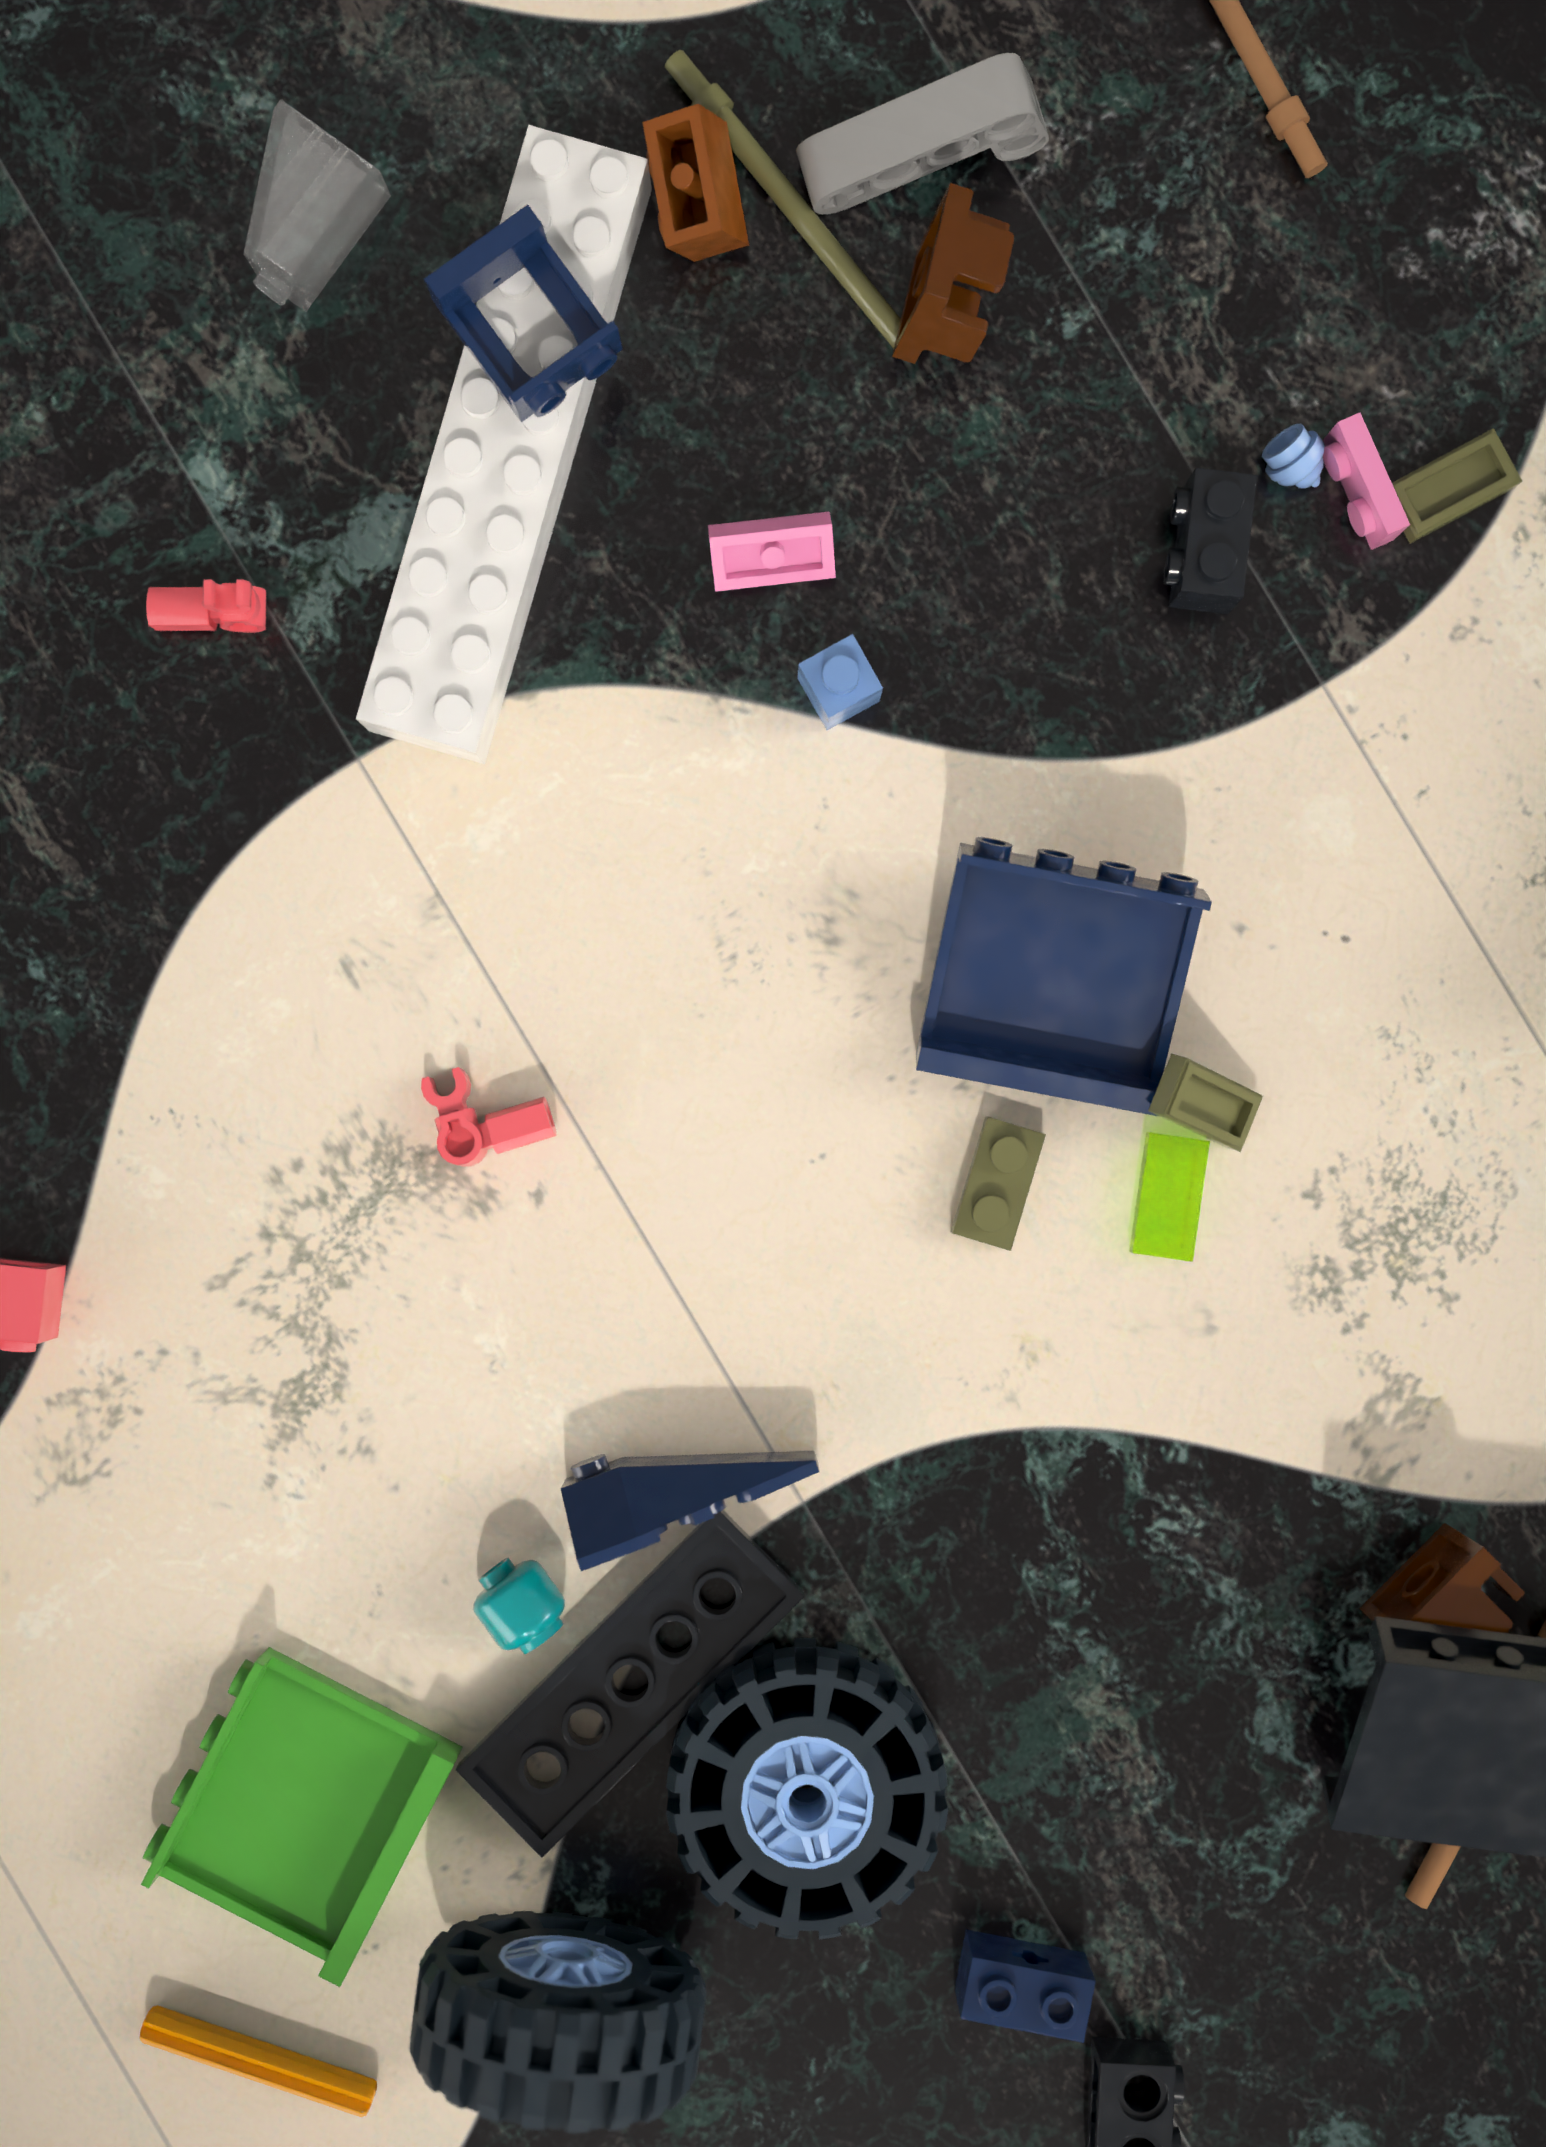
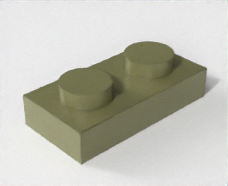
M985 1116L951 1233L1011 1251L1046 1134Z

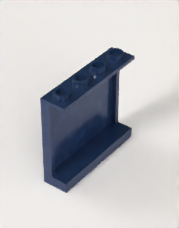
M976 837L974 845L960 843L916 1050V1070L1158 1116L1148 1110L1164 1072L1203 910L1210 911L1212 904L1205 890L1197 888L1199 881L1186 875L1169 872L1161 873L1160 881L1135 876L1137 870L1135 867L1114 861H1099L1098 869L1073 864L1074 856L1050 849H1038L1036 857L1012 853V844L987 837Z

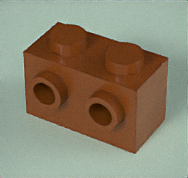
M699 103L642 122L647 144L646 157L648 159L649 172L654 182L659 209L658 224L665 241V247L695 262L748 246L749 241L727 122Z

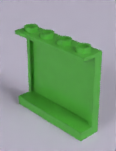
M268 1647L255 1663L246 1659L235 1675L228 1694L236 1697V1700L227 1717L217 1714L209 1726L199 1747L208 1752L199 1772L189 1769L178 1786L171 1804L180 1809L171 1826L168 1827L162 1823L147 1846L143 1859L149 1861L151 1865L141 1885L149 1889L156 1879L161 1876L324 1960L325 1963L318 1977L341 1987L463 1746Z

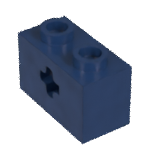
M966 1929L955 1984V1994L960 2018L963 2020L1084 2043L1096 1980L1085 1952Z

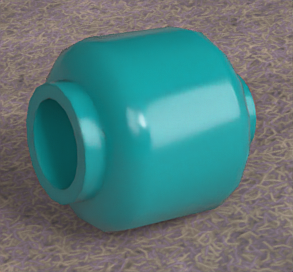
M507 1557L478 1579L484 1590L477 1596L473 1610L501 1649L515 1650L520 1648L523 1654H527L547 1641L563 1626L564 1623L559 1616L565 1607L564 1596L537 1561L527 1560L514 1566L509 1557Z

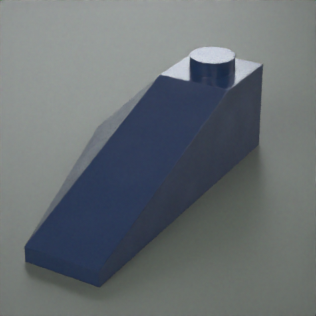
M792 1451L622 1457L609 1463L605 1454L573 1465L571 1467L573 1476L566 1478L560 1489L580 1571L582 1572L661 1541L659 1535L668 1529L667 1524L678 1520L680 1525L692 1524L696 1526L715 1518V1514L726 1508L724 1499L735 1495L738 1503L754 1501L818 1473L819 1464L815 1452Z

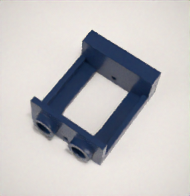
M528 204L424 278L437 308L521 423L533 414L536 417H542L553 411L565 399V391L584 377L587 380H593L603 375L615 364L618 358L616 354L622 350L618 327L613 320L608 324L548 243L543 224ZM523 268H525L574 335L578 344L533 378L519 366L474 304Z

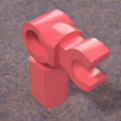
M204 580L203 587L148 588L146 600L148 625L156 631H216L218 623H220V628L233 632L253 633L266 630V590L252 586L249 581L236 580V583H222L220 585L216 584L213 580Z
M462 1068L452 1069L456 1086L454 1091L448 1096L439 1095L433 1078L429 1076L422 1078L421 1089L423 1096L430 1104L436 1106L439 1112V1117L435 1119L438 1131L437 1149L441 1157L449 1163L462 1167L474 1166L483 1160L488 1149L494 1148L495 1152L500 1154L557 1135L552 1113L544 1096L486 1114L485 1122L479 1124L475 1109L468 1108L466 1104L471 1092V1083L469 1076Z

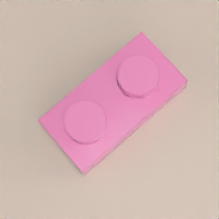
M1359 412L1337 422L1322 440L1325 445L1323 460L1331 478L1334 481H1341L1350 501L1347 505V512L1353 529L1360 537H1366L1371 550L1393 541L1410 526V523L1363 417Z
M830 512L708 525L715 592L836 578Z

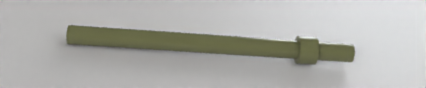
M683 50L676 51L666 61L665 68L692 100L691 106L699 103L727 122L732 151L894 349L901 318L733 113L734 103L718 83L710 84Z

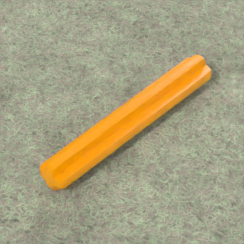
M158 2005L153 2006L149 2010L140 2030L139 2039L144 2044L359 2117L367 2115L377 2091V2082L373 2078Z

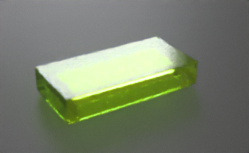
M1146 1132L1129 1252L1193 1262L1210 1141Z

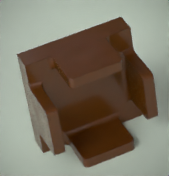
M950 183L916 252L892 357L915 364L921 352L929 350L963 362H970L986 336L989 323L987 320L977 317L981 300L980 294L953 285V282L959 281L992 293L1000 292L1005 283L1014 235L1009 232L1010 225L1007 222L970 210L974 190Z
M1444 1523L1359 1609L1372 1622L1375 1616L1507 1633L1512 1628L1511 1619L1482 1591V1584L1488 1579L1499 1591L1515 1602L1525 1592L1500 1568L1501 1564L1483 1546Z

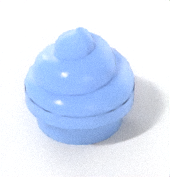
M1295 424L1276 435L1262 452V457L1267 463L1266 473L1271 480L1278 482L1282 486L1296 485L1299 488L1317 487L1321 481L1320 474L1324 464V442L1317 432L1307 431L1302 424Z

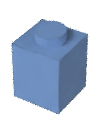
M853 634L798 664V680L826 730L835 727L880 701L883 687Z

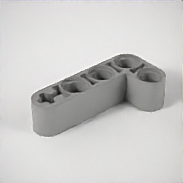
M1004 53L989 57L816 133L801 142L796 149V153L814 212L817 214H832L846 210L989 148L992 149L997 159L1001 161H1013L1027 157L1043 148L1049 141V135L1032 79L1025 65L1017 54Z

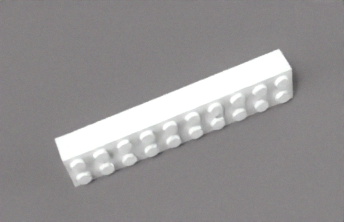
M528 125L500 221L501 224L528 204L543 224L548 243L607 324L612 320L614 321L652 190L648 159ZM525 268L477 301L476 306L519 366L532 378L578 345L574 335ZM464 345L356 716V720L368 731L485 764L597 378L587 380L584 377L565 391V399L553 411L542 417H536L533 414L521 423Z

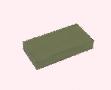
M1493 428L1394 481L1392 485L1410 523V526L1403 532L1411 544L1510 491L1523 481Z
M1171 1053L1148 1111L1224 1147L1241 1152L1263 1095L1186 1057Z

